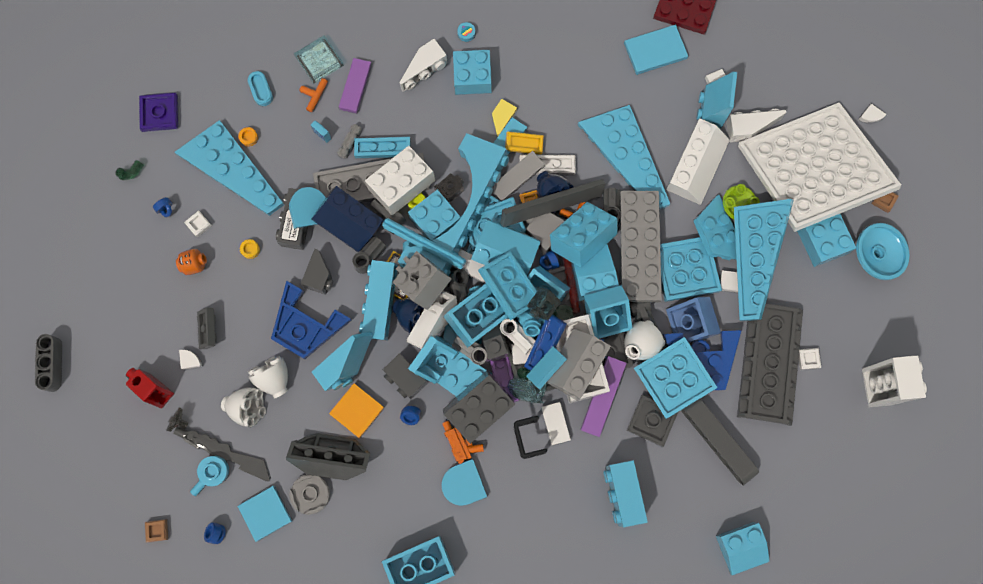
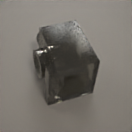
M450 173L438 185L436 184L434 189L435 191L438 189L450 204L464 191V186L462 185L464 182L458 175L453 176ZM451 183L454 185L452 188L447 187Z
M537 287L536 294L527 305L530 309L529 314L537 320L541 318L548 321L561 301L550 290Z

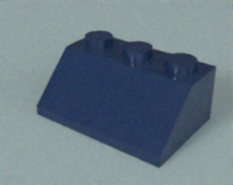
M335 186L311 218L312 221L356 252L362 249L383 221L382 218L338 186Z

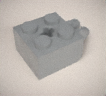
M416 251L411 258L407 256L403 258L405 263H407L404 268L397 266L396 270L399 274L393 283L413 302L428 310L452 278L432 261Z

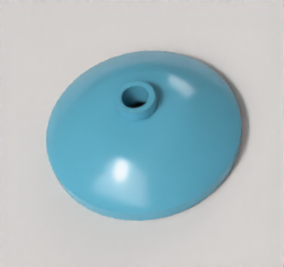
M876 223L866 227L858 237L856 244L857 257L861 266L869 275L880 280H891L897 278L906 270L910 256L909 247L904 236L896 228L888 224Z

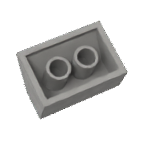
M573 329L560 351L567 360L546 383L579 401L611 346L593 335Z

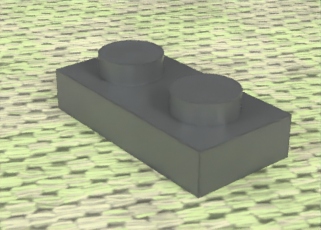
M205 308L197 312L199 349L214 347L217 339L214 325L216 321L214 308Z

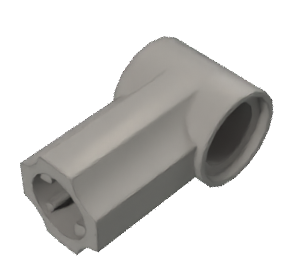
M459 336L454 340L452 346L470 358L474 364L481 365L490 361L488 360L485 347L475 342L467 348ZM479 350L483 351L485 354V358L483 361H480L477 358V352Z

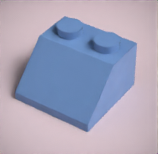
M697 297L666 309L673 334L683 333V337L686 338L688 343L721 334L710 297Z

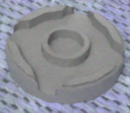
M303 475L293 483L289 494L290 502L294 509L300 513L307 515L316 514L323 510L329 502V486L320 476Z

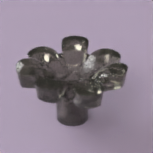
M179 407L174 417H170L168 420L170 424L167 426L166 431L171 432L173 428L178 426L182 429L187 427L188 422L182 419L183 409Z

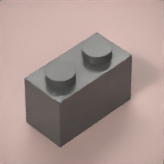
M399 353L382 369L386 373L384 378L391 385L395 382L399 386L397 391L404 398L408 396L412 399L428 383L424 378L408 369L410 363Z

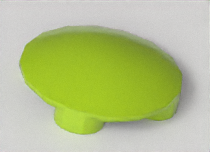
M743 184L732 186L723 196L724 210L733 220L734 207L760 203L759 198L755 196L752 190Z

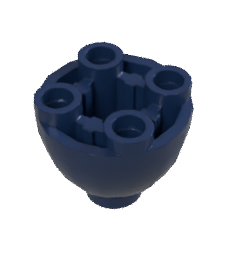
M548 171L540 173L537 177L538 198L574 188L563 176L550 174Z
M410 298L398 299L392 308L399 324L408 333H411L425 309Z

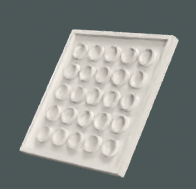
M840 103L743 140L738 145L774 201L794 200L788 220L794 232L901 188V183Z

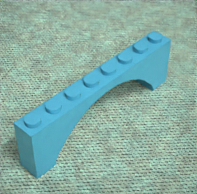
M467 133L458 150L461 157L466 159L471 169V198L459 221L446 233L432 240V242L459 255L461 247L466 245L469 231H473L475 228L478 215L482 214L486 199L491 197L495 182L499 181L503 167H506L509 162L506 148ZM406 245L398 260L399 265L404 268L407 263H405L403 258L405 256L411 258L417 251L432 261L448 276L452 267L448 262L418 246L410 247Z

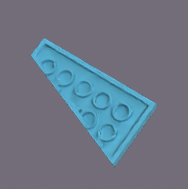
M630 105L578 122L580 129L584 130L588 138L596 144L603 156L625 178L629 186L631 185L635 191H659V210L670 206V201Z
M220 120L174 152L269 216L284 206L283 202Z
M793 199L734 207L740 321L762 319L792 209Z

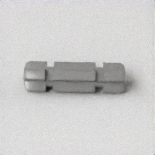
M356 124L351 126L350 132L347 133L341 144L342 147L337 151L339 157L347 158L348 151H351L354 145V138H357L362 131L360 126Z

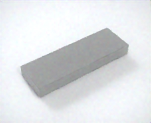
M532 151L502 176L497 183L495 182L493 192L501 201L506 200L545 167V164Z

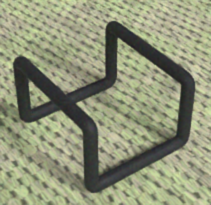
M539 416L514 422V432L520 456L523 459L543 455L547 452L545 448L525 453L519 431L520 426L537 422Z

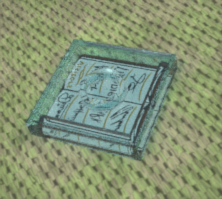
M325 35L294 53L313 84L344 66Z

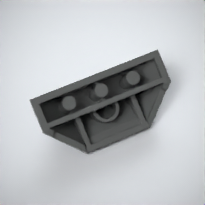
M316 433L300 440L292 441L286 460L307 475L349 480L366 472L370 452L356 439Z

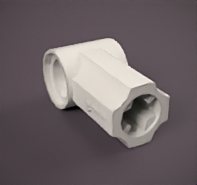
M509 318L503 320L500 324L502 334L507 336L524 354L531 351L536 340L524 333L523 327L518 321L514 319L510 321ZM512 322L515 329L512 333H508L506 327Z

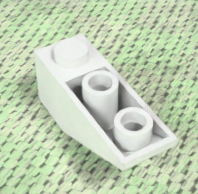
M435 39L418 49L399 82L402 92L414 88L416 83L428 79L433 72L443 69L448 63L447 55Z
M771 109L768 112L756 110L746 114L742 112L733 113L726 122L729 143L741 142L758 135L780 121L786 114V110Z
M442 291L428 310H423L407 338V342L422 349L430 336H436L448 324L443 316L457 305L456 296Z

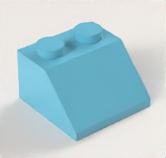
M752 522L716 536L731 575L770 562L767 541L759 523Z

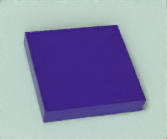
M176 93L140 95V131L178 129V95Z

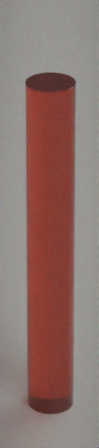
M563 258L567 284L571 288L569 295L573 314L580 313L572 263Z

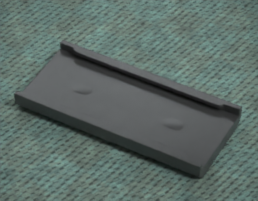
M765 304L761 320L747 321L737 418L792 426L803 310Z

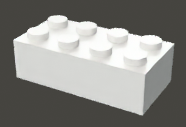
M918 355L891 358L862 369L868 407L890 406L926 397L927 388L922 379L923 366L921 361H919Z

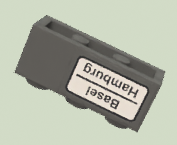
M288 188V193L284 195L283 203L285 207L284 211L280 213L281 225L280 229L276 232V240L281 247L303 250L308 226L294 229L289 202L293 194L299 189Z

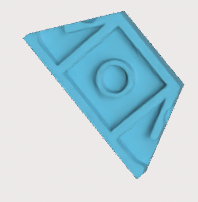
M717 195L693 222L709 256L721 257L725 260H736L735 229L730 217L724 210L720 195Z

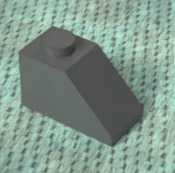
M314 249L301 285L304 288L326 295L327 290L330 291L333 285L332 275L320 251Z
M501 323L483 336L484 347L490 361H497L512 356L507 337L500 330Z

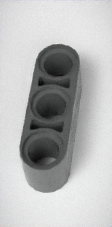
M42 334L36 340L35 385L40 390L55 392L61 387L62 341L55 336ZM51 340V345L47 348V344ZM51 359V364L47 367V362ZM50 378V384L47 386L46 382Z

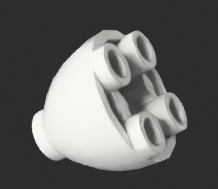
M650 320L634 323L632 329L627 331L624 338L626 355L633 360H648L661 352L665 345L661 332Z
M273 356L265 361L266 365L256 366L249 370L248 377L258 389L277 398L288 391L286 388L288 369L283 357Z
M243 388L235 391L230 396H225L222 399L221 409L235 423L245 427H252L266 414L263 391L256 388Z

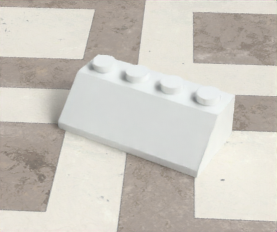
M699 118L666 189L667 191L701 205L730 141L718 126Z
M588 314L563 320L567 325L556 349L559 352L561 351L573 329L594 336ZM602 363L579 401L610 392ZM567 395L569 403L577 402V400Z

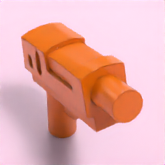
M450 421L442 423L445 429L444 435L450 443L456 462L461 464L464 460L472 458L470 453L484 452L483 444L472 445L466 439L464 440L462 434L456 428H452Z

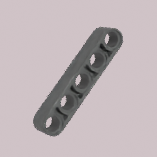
M701 399L681 410L740 484L744 486L759 473L754 463Z

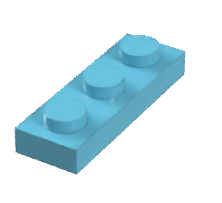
M410 137L354 138L355 159L395 157L406 147H411Z

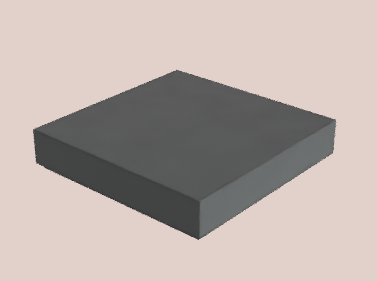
M642 394L626 431L664 447L678 412L666 419L654 399Z

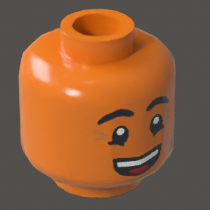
M198 249L183 251L176 259L177 269L185 275L202 272L207 263L205 254L201 253Z

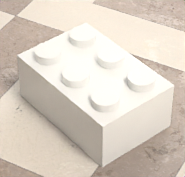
M408 146L368 177L365 183L374 197L391 215H394L435 182V177L432 169Z

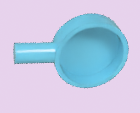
M209 456L199 463L197 468L199 481L191 489L190 493L197 496L205 486H217L227 479L229 466L225 459L220 456Z

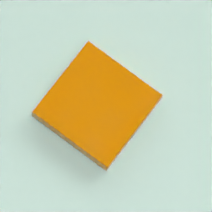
M353 383L329 414L354 435L361 438L384 407Z

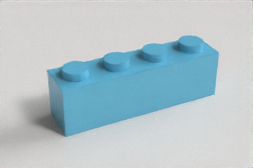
M372 260L371 265L369 264L367 275L370 277L369 284L365 286L367 298L366 303H363L362 306L364 319L360 323L359 332H371L373 334L372 339L388 341L395 292L393 281L397 277L396 268L398 266L393 262Z

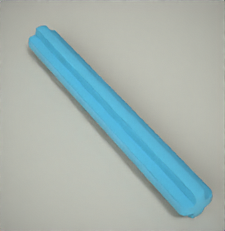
M389 218L384 220L382 224L384 229L459 269H462L466 264L465 259Z

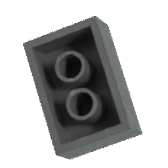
M487 370L444 407L443 413L471 444L515 405V402Z

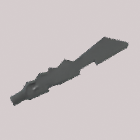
M179 427L175 428L174 434L182 437L185 442L195 448L200 449L201 447L212 456H220L225 461L230 460L239 464V469L264 481L270 480L264 460L231 452L229 444H219L216 438L211 439L207 434L200 435L197 431H187Z

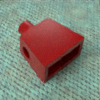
M131 368L126 373V377L129 379L126 382V386L146 403L162 409L175 394L153 375L141 369Z

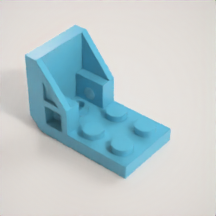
M438 335L430 336L408 368L414 374L434 384H440L456 397L487 371L483 366L474 364L470 358Z

